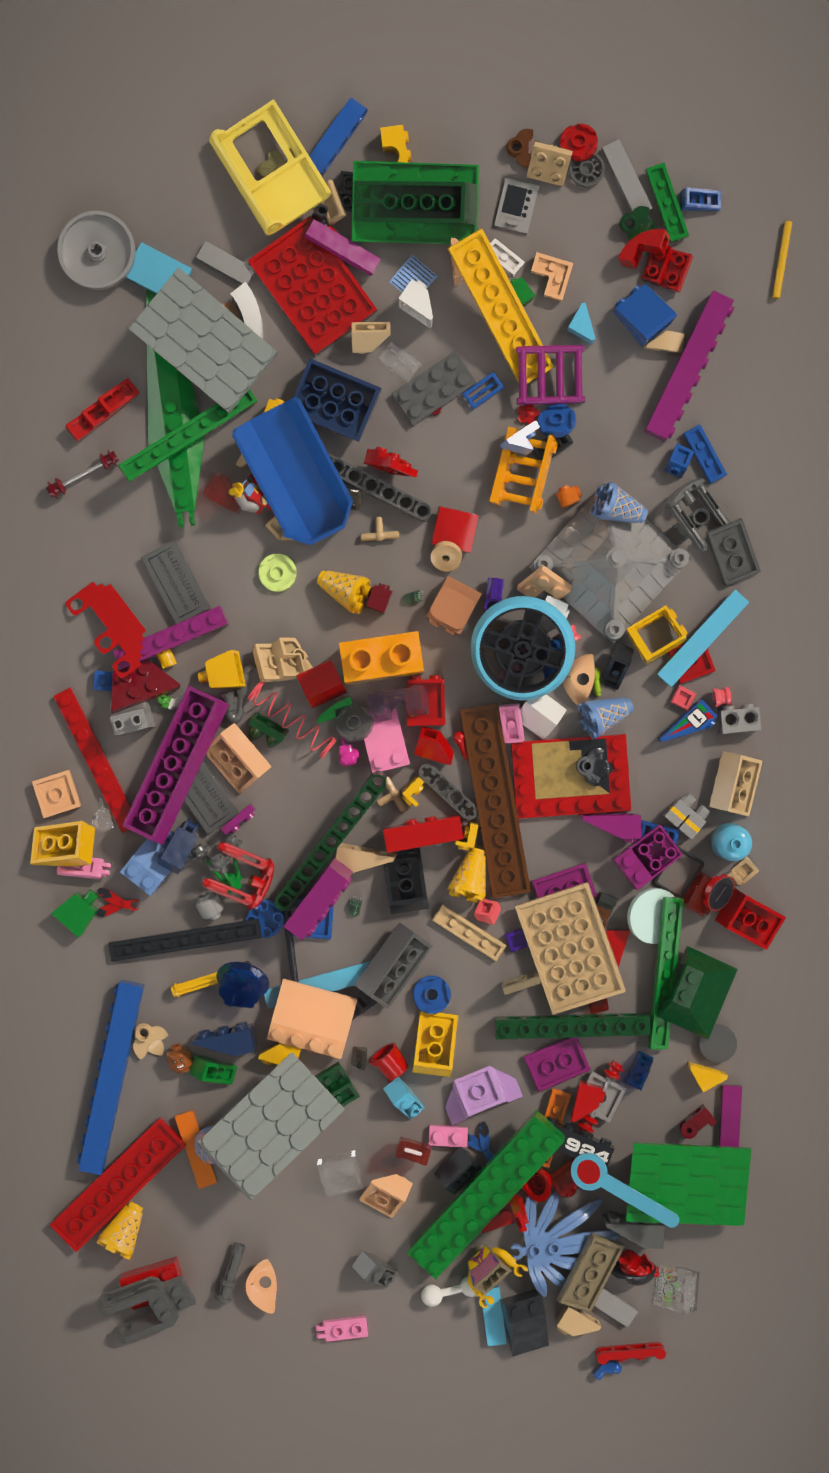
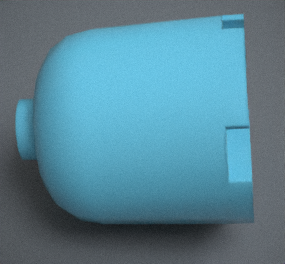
M735 823L721 824L714 829L711 835L712 851L723 860H743L752 849L751 835L745 828Z

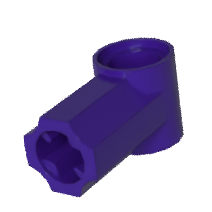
M488 577L484 612L488 610V603L502 601L504 579Z

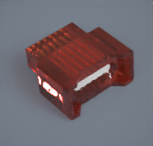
M401 1136L396 1148V1157L426 1166L431 1153V1145Z

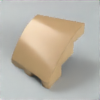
M278 638L272 644H254L252 646L260 682L297 679L296 675L313 668L307 660L308 655L301 649L296 638Z

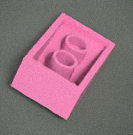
M396 708L371 714L374 725L372 732L364 741L372 773L374 771H385L409 765L410 762Z

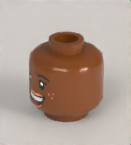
M177 1043L172 1045L166 1053L171 1071L181 1074L191 1069L193 1057L188 1046Z

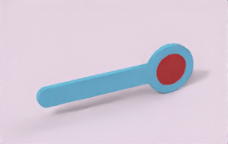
M583 1153L573 1161L571 1175L576 1185L580 1188L592 1191L602 1187L670 1228H674L679 1224V1217L676 1213L610 1176L605 1162L598 1155Z

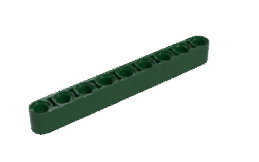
M374 771L282 886L275 899V905L279 910H288L385 789L387 777L384 772ZM375 777H380L383 779V783L376 785L372 780ZM368 792L372 797L369 800H364L361 794ZM356 807L360 812L357 815H353L349 812V809ZM340 822H344L347 824L348 827L344 830H341L338 828L337 824ZM333 837L336 843L328 844L326 838ZM321 852L324 854V858L317 859L314 854ZM310 867L313 872L306 874L302 869ZM294 881L299 882L301 887L295 889L291 886V883ZM285 896L289 899V902L282 903L279 898Z

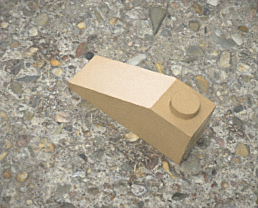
M341 843L336 852V859L352 870L353 873L393 862L396 857L395 852L387 853L384 850Z

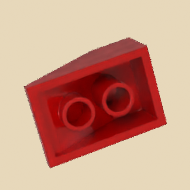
M734 887L733 896L728 904L720 910L715 921L726 929L767 950L786 917Z

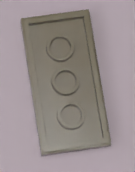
M590 1233L557 1297V1301L591 1313L625 1247L623 1243Z

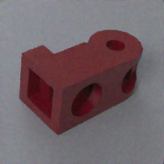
M702 1104L681 1121L679 1129L685 1138L692 1139L706 1124L712 1127L717 1121L705 1105Z

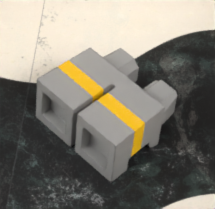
M687 793L681 799H676L674 804L662 816L685 836L693 840L706 823L705 818L710 811L703 805H700L696 811H693L690 807L696 799Z

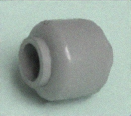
M205 891L197 897L198 900L195 906L203 919L215 920L221 916L220 913L223 911L224 905L217 893Z

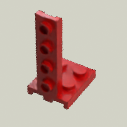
M516 1193L481 1231L482 1234L517 1222L520 1233L527 1231L526 1224L529 1221L522 1196L518 1197Z

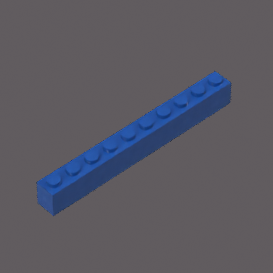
M121 980L115 986L114 995L116 1000L115 1003L111 1004L109 1013L112 1014L111 1022L108 1021L105 1033H108L107 1040L103 1041L101 1051L104 1052L103 1059L99 1060L97 1070L100 1071L99 1078H95L93 1089H96L95 1096H92L90 1099L89 1108H92L91 1114L87 1115L85 1126L88 1127L87 1133L82 1136L81 1145H83L82 1153L79 1152L77 1164H80L79 1171L101 1175L104 1171L145 984Z

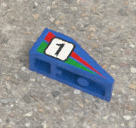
M700 699L671 725L658 740L663 742L705 728L709 729L716 723L714 719L717 715Z

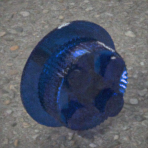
M250 961L226 963L218 969L216 974L217 982L219 983V994L224 1000L225 1005L230 1007L253 1008L258 1002L259 997L264 995L269 989V979L266 974L252 965Z

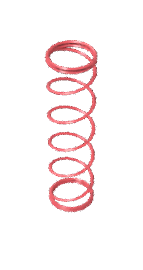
M259 682L256 685V687L252 690V692L249 694L247 700L249 699V701H251L255 696L254 705L257 706L262 704L275 694V697L268 711L269 717L276 715L284 708H286L288 705H290L284 717L282 728L289 727L290 725H292L304 716L301 725L297 731L296 739H302L318 727L317 732L310 746L311 751L318 749L327 741L332 739L331 742L319 755V757L323 758L326 755V753L330 750V748L334 745L336 739L334 737H330L323 743H321L319 746L312 749L313 743L319 732L320 726H315L306 734L298 738L299 731L304 723L306 715H301L293 722H291L289 725L284 727V722L286 720V717L290 711L292 704L288 703L276 713L269 715L278 693L274 692L260 703L255 704L260 689L265 683Z

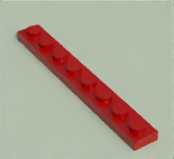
M70 687L53 697L123 833L129 830L122 825L130 811L131 805L73 689Z

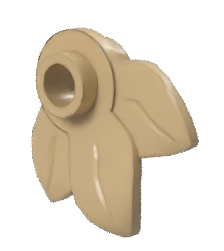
M147 1023L139 1024L134 1030L136 1040L133 1044L137 1057L143 1059L148 1051L155 1055H163L164 1044L162 1040L168 1036L167 1031L161 1026L151 1027ZM142 1029H145L147 1031L146 1036H143L141 1034Z

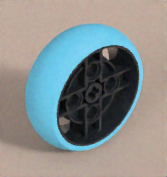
M516 596L494 604L478 620L471 638V658L480 679L497 694L514 700L536 699L555 690L568 676L575 658V639L569 622L552 604L535 597ZM525 610L522 620L512 621L500 631L490 628L504 614ZM542 615L549 619L556 627L560 635L562 650L552 647L547 631L540 625ZM526 625H531L534 628V632L530 635L525 634L523 628ZM506 638L510 644L508 647H501L499 640ZM525 644L528 651L521 653L517 647ZM484 647L494 650L498 664L506 671L504 681L496 676L488 666ZM543 649L547 652V656L545 658H538L536 652ZM519 662L523 668L520 671H515L512 669V664ZM545 666L556 668L543 681L533 685L521 686L523 677L535 675Z

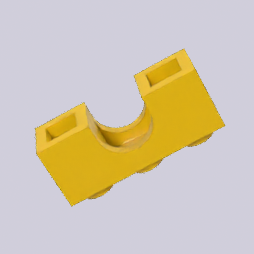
M403 125L380 128L383 153L393 152L399 157L398 162H412L411 151L406 149V143H409L408 131H404Z

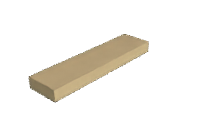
M443 904L432 918V921L494 961L498 960L506 947V944Z

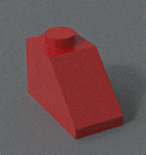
M579 1080L571 1114L572 1122H576L598 1109L599 1103H603L605 1097L602 1086Z

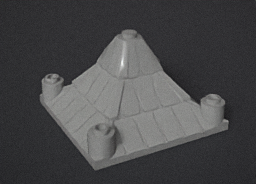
M594 494L528 568L535 572L544 565L571 584V591L562 598L614 644L677 573L688 564L691 558L686 550L678 548L647 519L643 523H629L595 518V516L590 514L597 498Z

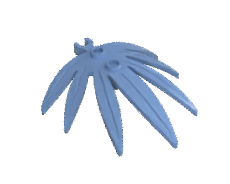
M556 1189L552 1192L540 1213L536 1226V1201L527 1195L525 1209L529 1223L526 1224L527 1231L524 1232L526 1245L512 1244L511 1249L519 1250V1253L512 1255V1257L519 1260L522 1256L527 1255L531 1280L543 1297L547 1296V1285L541 1271L555 1285L563 1288L566 1278L549 1264L552 1263L572 1270L578 1259L576 1257L560 1255L581 1253L590 1233L612 1240L621 1236L610 1229L582 1232L558 1238L587 1220L602 1203L601 1198H597L576 1209L554 1225L548 1232H545L556 1212L560 1194Z

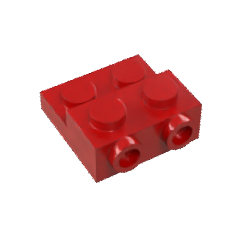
M382 447L367 449L363 464L391 475L416 478L418 470L412 468V464L401 459L399 454L387 453V449Z

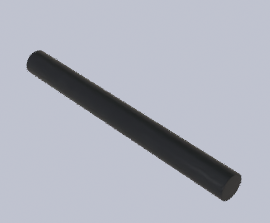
M290 911L283 912L285 916L284 925L291 916ZM285 928L291 981L299 983L293 933Z

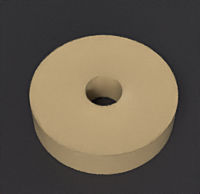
M442 541L433 547L431 562L437 569L449 572L459 567L462 552L455 543Z

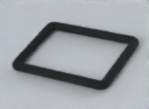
M678 847L684 855L700 863L681 896L657 882L663 871L654 878L653 884L670 892L675 897L684 898L704 867V862Z

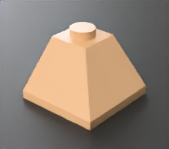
M397 1174L372 1180L360 1196L359 1201L393 1218L405 1203L413 1183Z

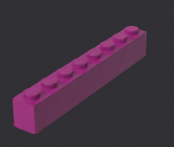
M714 290L710 294L644 430L645 433L663 442L667 438H672L676 429L673 427L676 420L680 421L684 413L681 409L684 403L688 404L692 397L690 390L692 386H697L701 378L698 374L701 369L704 370L709 362V359L706 357L709 351H714L718 343L715 339L725 329L726 324L723 322L726 317L730 318L734 310L732 306L733 299Z

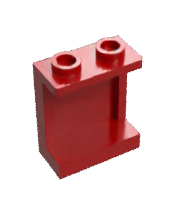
M441 675L429 676V679H421V676H410V680H406L407 726L446 725L445 679H441Z

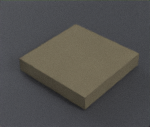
M537 971L503 981L501 986L504 995L540 984L541 980Z

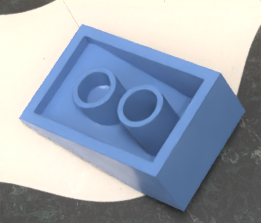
M147 838L120 873L151 896L171 872L158 864L161 858L157 857L162 847L167 848L169 842L165 841L163 845Z

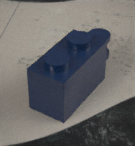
M187 819L183 828L178 826L175 832L171 830L166 839L169 842L167 848L162 847L157 856L161 858L158 864L179 874L198 839V836L194 834L200 824H194L190 822V819Z

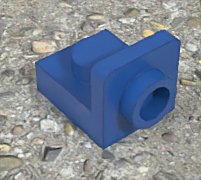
M676 444L664 471L672 476L682 478L694 451Z

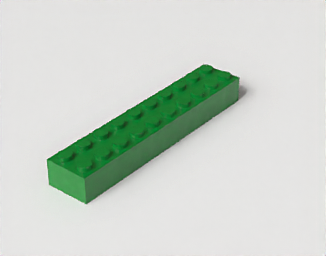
M536 1109L410 1245L407 1254L434 1279H437L564 1143L565 1135Z

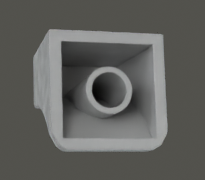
M149 701L114 714L111 713L110 720L115 736L156 727Z

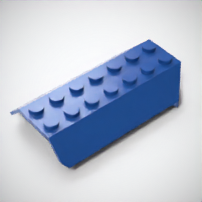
M294 397L233 430L232 437L278 520L284 537L312 545L345 528L349 520L353 500L300 399Z

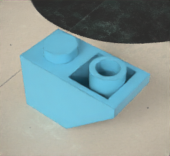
M399 1077L383 1088L393 1105L410 1120L419 1115L425 1108L407 1084Z

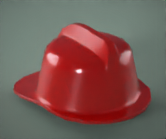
M539 1169L522 1188L532 1200L543 1202L550 1195L552 1178L546 1170Z

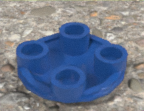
M262 900L258 907L248 911L246 920L259 918L262 936L269 938L281 931L285 916L283 910H279L276 907L275 902Z

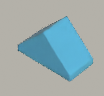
M584 302L581 303L567 332L589 344H593L596 338L587 306Z

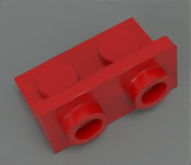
M572 1158L550 1175L553 1186L563 1198L572 1197L577 1193L576 1189L579 1188L571 1175V1166L575 1158Z

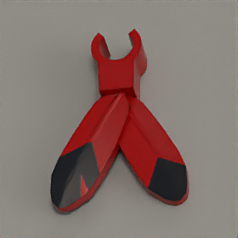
M99 888L97 890L100 897L110 902V904L99 908L96 913L99 917L108 916L122 908L132 911L139 909L132 907V902H139L140 900L138 899L123 900L109 889Z

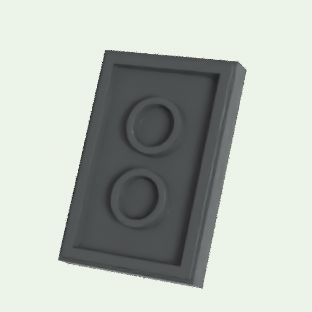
M742 518L705 532L724 586L761 572Z

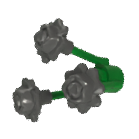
M235 835L224 838V842L236 847L243 843V840H239ZM200 843L192 849L191 860L201 859L204 864L208 865L209 870L216 875L221 883L238 890L242 887L240 881L243 878L239 871L237 859L232 858L236 875L234 873L228 874L226 866L231 862L228 855L217 854L211 858L210 862V858L207 856V849L210 848L209 845L204 846Z

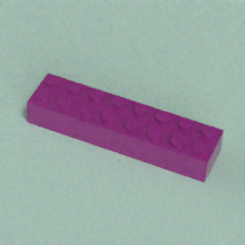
M191 686L187 687L122 825L123 827L164 845L229 704Z

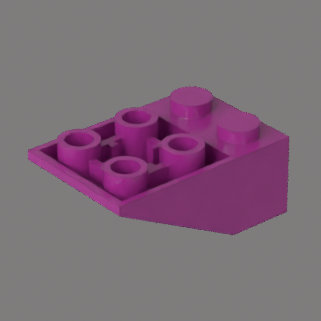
M659 824L641 836V839H637L636 842L625 847L611 860L632 888L639 890L683 856V854Z

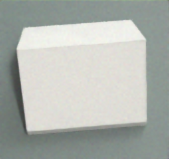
M548 695L526 700L520 708L522 724L542 740H545L557 726L566 709Z

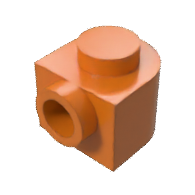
M569 485L558 489L559 493L556 496L562 509L580 502L579 497L582 495L578 486L569 487Z

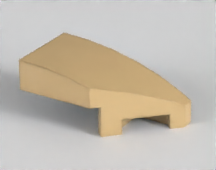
M664 331L644 345V348L680 354L683 351L685 334Z
M746 856L725 875L731 877L734 884L742 885V883H746L757 874L759 869Z

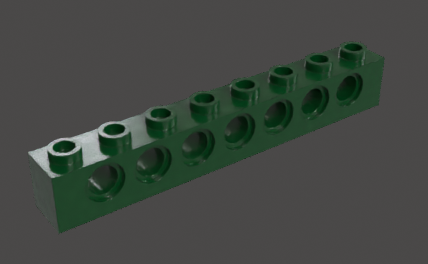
M647 1012L495 1017L496 1040L651 1035L650 1015Z

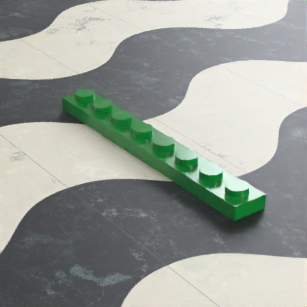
M249 389L230 413L220 405L215 404L125 460L118 467L130 483L253 406L258 400Z
M663 897L650 1017L651 1035L648 1036L647 1045L649 1049H668L671 1023L657 1016L664 999L670 1000L675 988L684 899L681 897Z

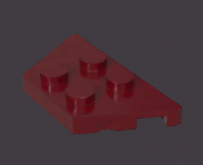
M150 660L140 662L141 666L125 678H120L116 672H113L111 713H117L180 689V684ZM130 666L119 670V672H127Z

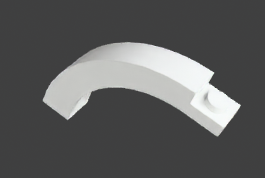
M244 282L230 294L242 313L244 324L263 339L261 313L251 289Z

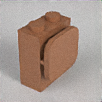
M447 576L426 615V618L429 619L428 623L437 628L439 625L446 628L445 632L454 637L456 634L460 635L482 594Z

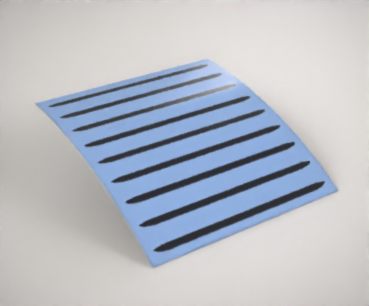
M411 255L393 276L390 283L402 293L411 279L415 282L417 280L421 281L427 286V289L437 278V275Z

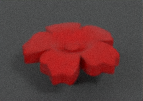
M520 405L517 408L520 415L517 419L524 424L527 421L529 425L536 420L535 417L539 416L540 411L537 408L533 409L534 405H525V407Z

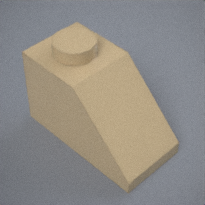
M352 322V353L365 354L373 352L391 335L390 322Z
M564 1305L555 1320L557 1329L564 1335L577 1336L601 1329L599 1320L583 1310Z

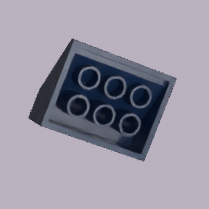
M309 358L294 397L301 400L312 423L359 442L378 402L381 388Z

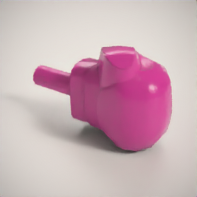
M341 738L342 746L338 747L340 764L344 767L355 765L357 758L360 757L359 751L352 749V744L347 745L346 740Z

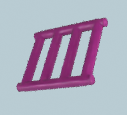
M584 345L519 346L515 348L519 362V398L516 401L517 405L585 403V396H582V352L585 350ZM545 353H556V396L545 397ZM563 353H574L575 396H564ZM526 354H537L538 397H527Z

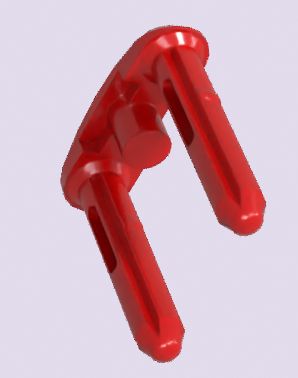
M227 842L219 843L217 848L221 853L260 869L262 874L260 878L255 875L250 876L248 885L255 888L254 893L252 892L251 895L211 878L203 879L202 885L207 890L246 905L248 910L258 907L264 899L273 878L274 863L272 859L268 858L266 860ZM244 854L256 859V863L243 858L242 855ZM230 890L240 894L241 898L227 894V891Z

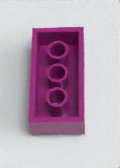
M334 858L289 917L284 927L301 940L305 936L310 937L319 924L317 921L321 923L330 910L328 906L332 908L341 895L340 891L344 893L352 881L350 876L353 871Z

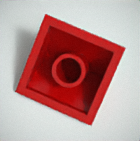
M331 659L296 675L312 709L347 693Z

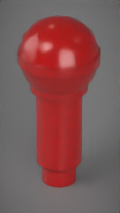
M462 731L454 733L453 741L459 746L462 757L467 760L468 753L465 736Z

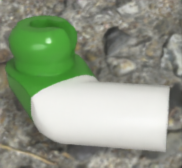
M182 694L175 699L162 695L157 700L162 708L172 711L178 708L184 695Z

